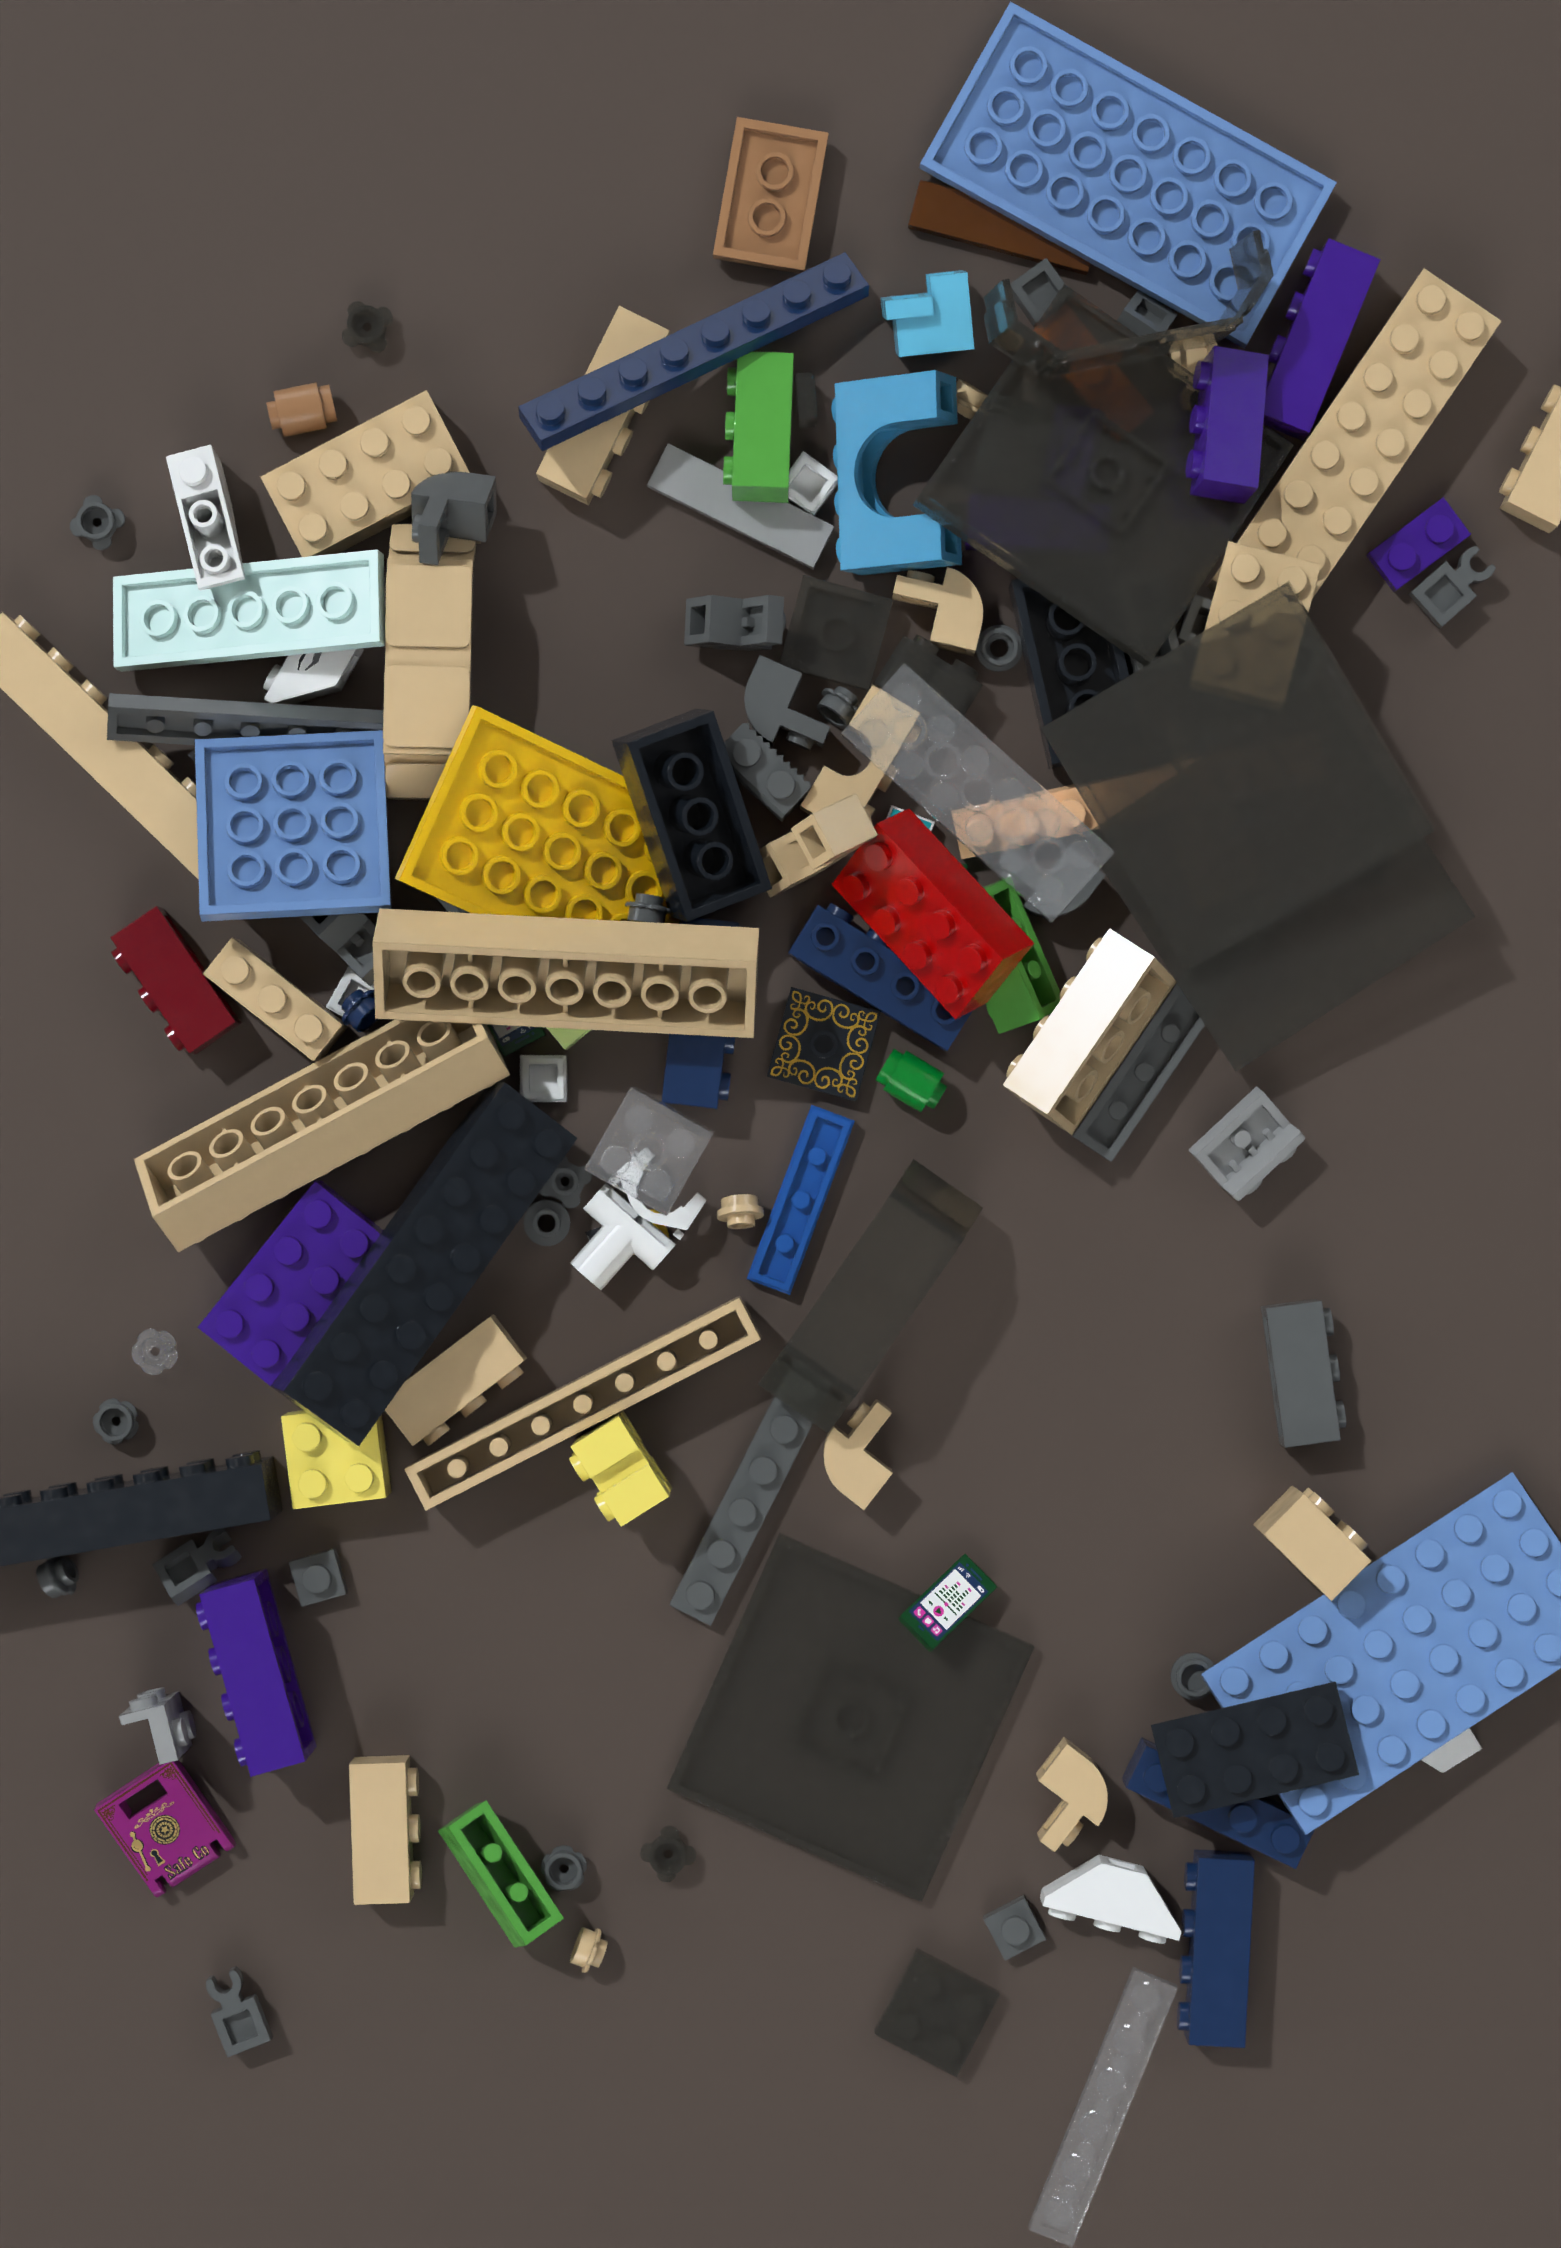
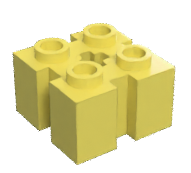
M623 1410L578 1437L571 1445L574 1453L569 1457V1460L583 1482L592 1478L599 1492L596 1493L597 1496L594 1497V1500L608 1522L616 1518L622 1527L670 1496L671 1485L654 1458L649 1454L642 1443V1439Z

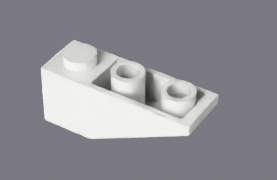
M212 445L166 456L198 589L202 591L244 580L245 574L232 503L221 460Z

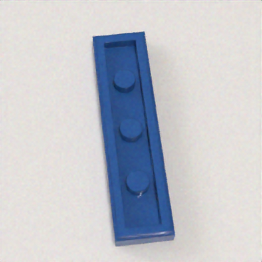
M811 1105L746 1279L788 1295L791 1294L853 1128L854 1120Z

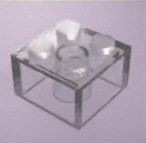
M632 1086L584 1170L667 1216L715 1131L638 1087Z

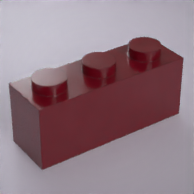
M155 906L110 937L117 947L111 951L114 959L127 975L132 971L135 973L143 987L137 990L140 997L153 1013L160 1010L169 1023L164 1028V1031L178 1051L186 1048L189 1054H197L242 1023L216 984L203 975L206 969L164 908Z

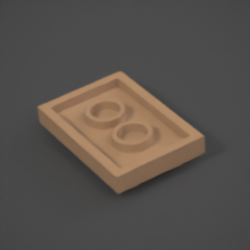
M737 117L713 259L798 274L806 270L829 138L828 132Z

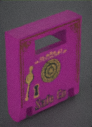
M179 1759L164 1764L157 1763L98 1802L94 1809L143 1881L157 1898L166 1893V1887L160 1876L163 1875L171 1887H175L219 1858L221 1853L213 1843L216 1839L227 1852L236 1846L234 1838ZM158 1779L167 1793L131 1816L132 1809L125 1800Z

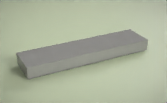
M669 443L647 484L648 488L814 570L834 530L833 525L789 503L732 501V485H723V470Z

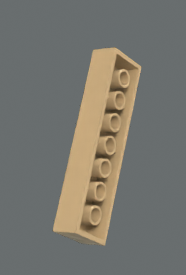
M1424 268L1236 543L1321 564L1313 594L1314 597L1489 341L1501 320ZM1221 566L1207 585L1213 592L1216 589Z
M379 908L373 937L375 1019L754 1038L759 928Z
M393 1020L135 1158L134 1162L152 1217L177 1252H180L195 1243L203 1241L206 1237L232 1223L244 1219L249 1214L275 1200L287 1196L290 1192L318 1177L325 1176L348 1161L368 1153L391 1138L409 1131L414 1126L434 1115L452 1108L455 1104L479 1091L493 1086L496 1082L509 1076L510 1073L487 1024Z

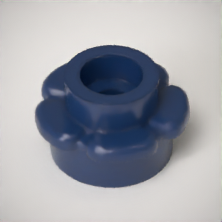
M361 989L356 990L342 1004L341 1009L345 1012L341 1019L342 1023L345 1026L350 1024L357 1032L367 1030L378 1020L375 1019L374 990L366 992Z

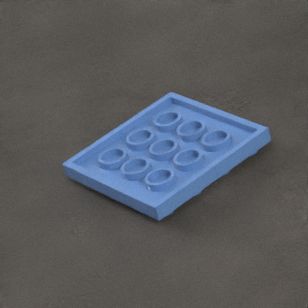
M383 730L195 739L199 910L201 922L378 913L379 908L391 909Z

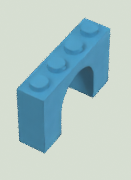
M937 370L835 383V398L832 401L831 411L836 423L837 444L833 449V461L837 469L838 491L835 494L834 505L839 516V538L836 542V555L840 562V570L858 575H871L962 565L961 518L941 512L894 517L882 505L877 494L875 482L879 459L888 444L897 436L915 429L958 424L956 377Z

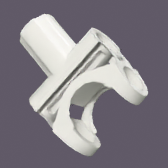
M647 1147L618 1170L621 1178L616 1173L610 1178L616 1185L621 1180L623 1181L629 1202L606 1182L583 1208L602 1227L570 1263L600 1290L607 1285L633 1254L650 1269L654 1270L676 1244L652 1223L688 1230L707 1201L697 1192L685 1207L680 1206L673 1212L666 1214L654 1213L646 1208L640 1199L638 1190L639 1182L644 1175V1168L655 1157V1154ZM677 1229L673 1235L681 1240L684 1233Z

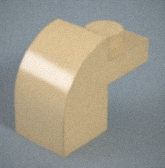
M949 567L946 569L943 585L934 583L935 576L919 571L908 570L906 577L897 575L892 595L893 600L937 609L929 646L974 656L983 621V604L980 594L972 581L961 572Z
M877 1399L871 1406L863 1402L847 1422V1425L852 1428L848 1435L833 1424L827 1433L824 1443V1464L829 1479L842 1494L863 1510H865L893 1474L891 1468L865 1449L892 1414L891 1410Z
M1063 1737L1036 1772L1038 1781L1062 1799L1037 1832L1040 1842L1056 1852L1061 1844L1068 1847L1075 1840L1083 1828V1824L1079 1821L1083 1815L1099 1826L1105 1816L1108 1804L1107 1787L1096 1763L1080 1748Z

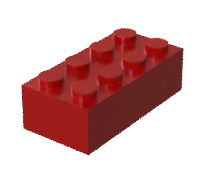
M909 808L876 823L874 828L878 835L857 849L834 880L832 886L956 1020L986 1004L1034 945V942Z

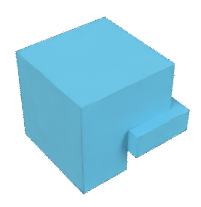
M958 270L925 274L927 293L881 297L882 317L893 321L895 352L899 357L974 349L968 272Z

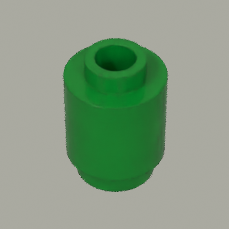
M893 1049L875 1081L884 1085L883 1091L920 1113L925 1105L934 1109L948 1086L940 1081L944 1072L907 1050L903 1054Z

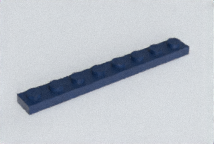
M846 252L518 406L519 418L543 452L868 297L869 284Z

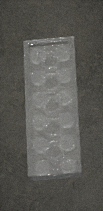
M905 663L841 733L849 743L1050 923L1055 920L1115 853L1110 846Z

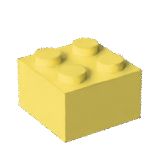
M304 1410L288 1412L281 1416L293 1509L386 1498L392 1493L382 1415L360 1446L345 1441Z

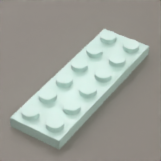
M377 549L243 563L244 580L202 591L198 589L193 569L113 577L114 668L124 672L385 646L384 554Z

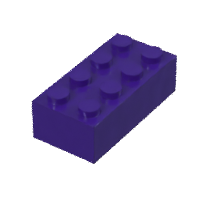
M322 1180L314 1181L197 1328L269 1386H272L383 1232V1229Z
M267 1568L213 1583L199 1594L201 1602L196 1603V1613L202 1630L209 1629L214 1647L208 1650L209 1659L214 1674L216 1676L222 1674L227 1693L221 1694L222 1706L227 1720H235L239 1738L234 1739V1747L240 1766L247 1765L250 1777L305 1762L317 1745Z

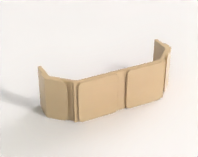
M392 524L389 556L387 558L383 754L386 796L388 799L430 800L470 711L473 568L476 544H481V542L449 537L438 565L419 563V543L412 541V524Z

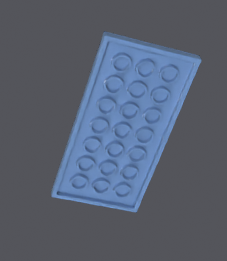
M1011 1L919 169L1206 328L1216 327L1217 334L1244 349L1337 183Z
M1511 1472L1365 1567L1332 1601L1325 1595H1322L1200 1675L1221 1708L1336 1682L1359 1775L1278 1794L1304 1835L1324 1824L1561 1668V1543L1514 1473Z

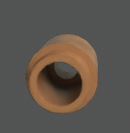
M317 382L276 390L273 391L275 401L266 402L272 430L282 428L283 437L326 429L327 423L337 422L329 384L318 387Z

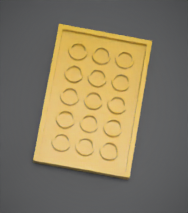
M472 705L395 879L468 913L627 921L629 908L625 907V903L635 902L636 893L664 898L624 777L491 712ZM664 898L663 906L668 908ZM666 914L665 923L679 924V919L672 918L670 914Z

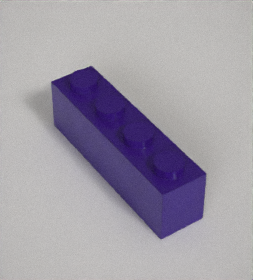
M1328 238L1322 251L1313 248L1302 274L1310 278L1304 294L1295 292L1285 315V318L1292 320L1286 337L1277 336L1269 354L1268 361L1275 365L1269 380H1267L1263 425L1302 441L1306 439L1314 424L1381 259Z

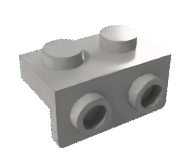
M1256 1086L1189 1149V1152L1221 1188L1235 1200L1239 1201L1245 1195L1254 1192L1261 1185L1263 1178L1279 1163L1291 1158L1296 1152L1297 1147L1305 1140V1136L1285 1118L1267 1095Z
M164 1687L139 1693L136 1699L129 1701L130 1706L119 1715L121 1725L148 1719L159 1764L178 1760L192 1746L191 1739L196 1738V1727L190 1710H183L179 1691L166 1694Z

